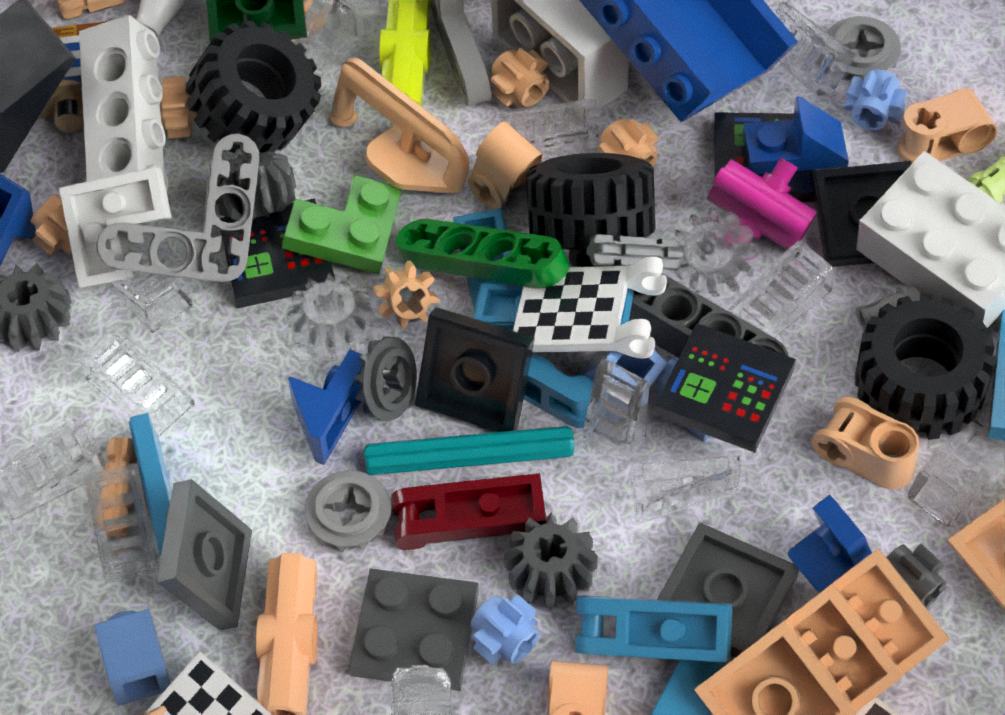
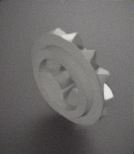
M864 16L849 17L835 23L826 33L823 45V54L828 58L829 68L840 69L843 78L853 74L860 76L863 80L869 70L880 69L887 71L889 68H896L901 51L899 37L889 25L878 19ZM858 40H862V46H865V50L868 52L865 57L858 56V52L855 50Z
M359 471L333 473L320 480L312 488L306 499L305 517L308 529L317 536L321 545L326 543L335 545L342 552L347 547L357 545L365 549L370 540L376 536L383 537L385 526L388 520L392 518L389 494L383 484L369 474ZM350 496H353L357 512L361 514H354L351 522H348V525H343L340 513L335 511H344L346 504L350 501Z

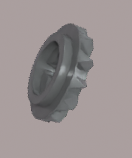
M383 336L381 340L369 341L368 353L359 356L361 371L360 374L354 377L360 383L356 399L364 403L365 415L376 417L377 420L392 421L399 418L412 401L416 388L417 369L414 355L407 343L397 337Z

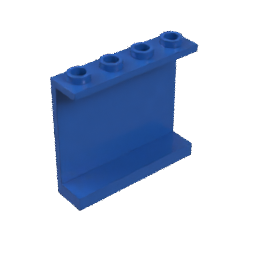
M579 0L680 122L685 121L770 71L798 43L797 39L764 0Z

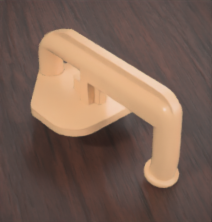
M358 58L346 60L339 74L332 112L329 114L330 122L339 127L354 124L358 117L356 111H354V103L358 95L395 124L373 139L367 146L365 159L374 172L398 189L452 194L460 193L464 188L469 172L468 155L460 139L446 125Z

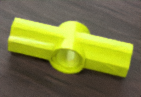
M389 0L386 29H381L380 70L386 80L422 107L424 75L430 71L431 37L428 24L430 22L431 2L430 0Z

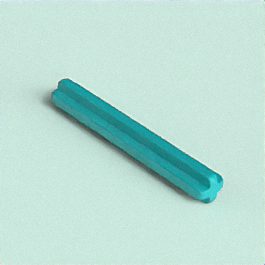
M569 426L371 443L365 446L364 460L367 473L378 475L565 458L574 455L575 443L572 428Z

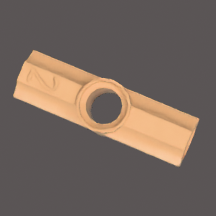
M281 553L279 557L269 560L264 614H259L257 620L256 656L257 662L260 664L259 680L257 682V702L272 715H307L310 665H315L317 658L318 623L317 616L314 614L318 578L316 560L308 559L300 553Z

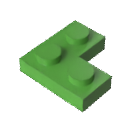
M354 175L344 211L295 198L284 235L282 249L380 275L402 189L387 183Z

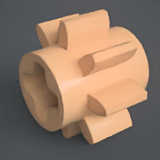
M522 47L518 51L515 49L505 51L496 59L491 68L492 77L490 80L496 85L491 93L506 107L512 103L518 108L522 105L524 107L535 105L548 91L549 75L544 70L549 63L534 49L528 53Z
M186 76L162 78L161 124L167 130L168 139L192 137V124H196L194 119L197 113L188 109L186 101L191 95L185 92Z
M620 119L610 124L602 132L598 148L602 153H615L636 157L652 164V167H654L659 152L654 144L659 140V137L647 122L639 125L635 119L630 121Z
M54 194L37 210L30 221L38 228L35 232L36 236L32 240L50 256L60 249L70 255L72 251L62 201L57 194Z
M408 260L404 265V270L393 271L390 267L386 266L384 269L388 277L385 279L384 284L373 286V291L376 295L386 299L378 308L381 315L386 318L396 312L397 322L401 328H406L409 319L420 318L426 323L428 317L425 312L429 304H436L440 301L434 292L426 289L432 285L435 280L429 271L423 272L417 277L414 264ZM405 287L414 295L407 302L399 294L401 289Z

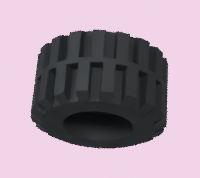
M243 21L240 27L235 23L226 26L223 32L219 31L192 68L185 91L191 95L186 101L188 109L197 113L194 119L199 129L205 127L210 132L207 137L214 143L230 134H242L255 142L260 153L267 151L275 152L276 149L281 151L290 143L314 113V109L319 104L321 94L317 91L322 86L321 78L313 74L317 66L313 59H307L304 55L307 51L301 43L297 45L290 40L291 35L284 30L278 33L273 30V25L262 23L260 27H257L253 21ZM241 80L254 85L262 92L265 98L254 94ZM233 143L229 151L235 153L237 149H240V145Z
M581 153L548 159L531 167L526 172L529 234L555 238L561 244L562 249L586 250V247L589 246L590 238L595 234L613 235V241H615L616 236L646 238L656 230L654 167L646 161L633 156L615 153Z
M920 295L919 301H912L909 296L898 298L896 307L889 303L881 307L878 317L872 316L866 324L865 333L862 334L855 371V386L858 387L857 397L864 403L869 404L872 409L908 424L917 434L918 432L926 433L928 440L939 439L943 429L951 436L960 432L962 422L969 425L976 418L978 409H982L995 363L993 338L986 337L988 328L982 320L972 321L974 312L965 306L960 310L953 307L954 300L943 297L942 302L932 301V295ZM911 357L928 358L941 364L948 373L939 376H924L910 371L900 361Z

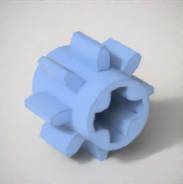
M880 69L869 70L864 80L857 76L852 77L846 92L848 97L844 109L851 111V118L858 126L867 130H880L885 127L888 120L895 124L899 123L905 108L904 101L908 92L907 90L900 89V82L892 73Z
M518 594L511 601L506 597L503 599L499 596L491 597L477 610L472 618L470 627L476 632L472 638L477 642L473 649L492 665L500 658L504 661L508 660L512 664L518 663L529 654L539 639L540 632L534 627L538 621L533 618L537 610Z

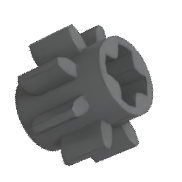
M902 544L887 556V559L926 608L944 590L946 581L938 573L945 567V564L924 545L919 544L912 552L906 545Z

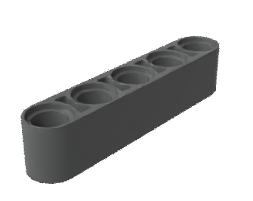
M569 250V267L601 266L591 263L590 257L586 255V250ZM666 276V289L661 295H646L633 290L634 294L638 295H633L629 321L634 319H646L651 325L650 337L654 338L655 345L677 358L680 357L696 323L788 356L785 345L779 340ZM671 318H679V319H681V320H680V321H674V320H671Z

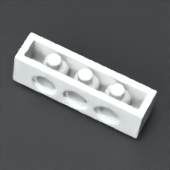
M130 15L79 31L87 182L160 167L162 168L167 192L169 182L164 170L163 146L166 142V136L161 124L160 101L163 98V91L158 80L157 66L160 46L155 33Z

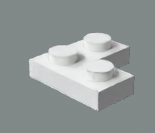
M160 167L59 188L79 288L133 278L132 271L108 267L100 260L97 254L96 242L104 228L114 223L124 222L140 225L172 218L163 172ZM117 231L115 239L106 240V249L114 251V260L123 261L125 253H128L125 233Z

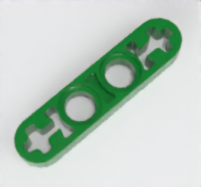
M419 219L405 225L396 237V245L405 262L407 260L411 261L417 269L532 288L553 286L561 281L569 270V261L561 244L557 239L548 236L434 219ZM470 245L467 249L463 250L462 252L451 255L455 250L459 249L460 247ZM511 251L502 259L491 261L497 255Z

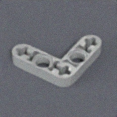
M430 0L436 27L466 106L491 101L492 95L488 74L464 13L463 0Z
M230 134L220 139L213 147L202 233L124 222L114 223L104 228L98 236L96 249L100 260L108 267L117 270L214 282H228L238 278L245 270L248 260L259 168V150L255 142L242 134ZM233 143L239 144L241 153L249 156L248 163L239 165L236 181L247 180L246 190L235 185L217 186L218 176L223 179L229 178L230 163L222 160L221 154L231 150ZM230 193L236 195L243 204L242 216L234 223L221 221L215 213L216 200L223 194ZM212 226L225 232L241 230L240 241L235 238H229L228 253L236 256L237 262L236 265L227 266L225 274L218 273L217 264L209 262L210 253L219 252L222 236L211 237ZM117 231H122L126 233V241L144 244L142 233L152 234L153 238L148 247L150 265L139 264L142 257L141 253H125L123 261L114 260V251L106 249V240L115 239ZM176 238L184 244L186 258L180 266L170 268L164 266L159 261L157 249L162 240Z

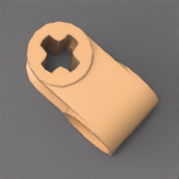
M962 88L948 95L910 105L904 114L903 124L906 132L899 138L897 152L903 161H911V163L923 151H926L939 161L963 154H972L984 149L995 139L998 127L972 89Z
M506 121L501 122L485 137L476 151L477 158L469 177L471 191L479 201L492 210L502 208L507 203L509 194L516 187L526 185V172L541 162L543 154Z
M849 396L839 398L833 408L835 415L825 429L816 431L812 437L811 443L816 453L822 459L838 467L846 468L880 487L900 489L907 486L913 480L916 470L919 438L915 430L906 423L897 421L872 409L859 399ZM893 453L901 457L892 458L885 454Z
M551 661L548 691L549 715H605L608 665Z

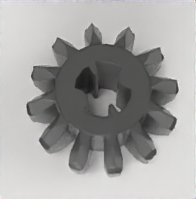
M272 151L259 153V168L252 220L260 216L269 217L273 212L283 211L295 201L296 183L293 169L289 165L286 155L276 154ZM239 154L237 158L226 160L230 163L229 178L223 179L218 176V187L235 185L246 190L247 180L236 181L239 165L248 163L249 156ZM230 193L223 194L216 200L215 204L220 215L234 220L240 219L243 213V204L236 195Z
M36 263L28 272H23L15 264L13 275L9 277L0 275V344L10 341L11 346L19 352L27 342H31L40 351L41 339L47 337L58 341L59 327L70 326L71 316L69 309H71V297L68 289H65L64 285H62L61 279L56 275L55 271L44 273L43 269Z
M551 512L546 519V524L539 525L529 517L525 523V532L512 531V535L509 538L511 549L506 550V553H504V567L507 568V571H510L508 580L512 590L524 589V600L528 604L535 601L540 595L545 596V604L551 610L555 606L557 596H562L563 599L573 605L574 601L577 600L576 589L589 591L593 583V575L591 573L595 572V569L598 567V555L595 554V551L591 550L593 548V538L590 533H578V524L574 518H571L561 526L557 524V519Z

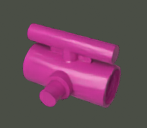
M780 158L771 174L765 172L763 177L733 159L728 162L725 168H721L712 183L713 187L707 196V200L736 218L733 224L737 227L729 238L728 245L744 254L753 238L759 239L763 234L790 252L796 249L818 212L788 194L791 189L788 183L798 169L795 165Z

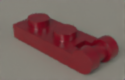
M540 473L406 487L398 489L391 494L392 512L398 516L399 524L394 528L395 545L401 550L420 549L428 543L511 535L512 531L525 532V523L529 517L539 525L546 524ZM435 509L436 518L420 519V514L424 510Z

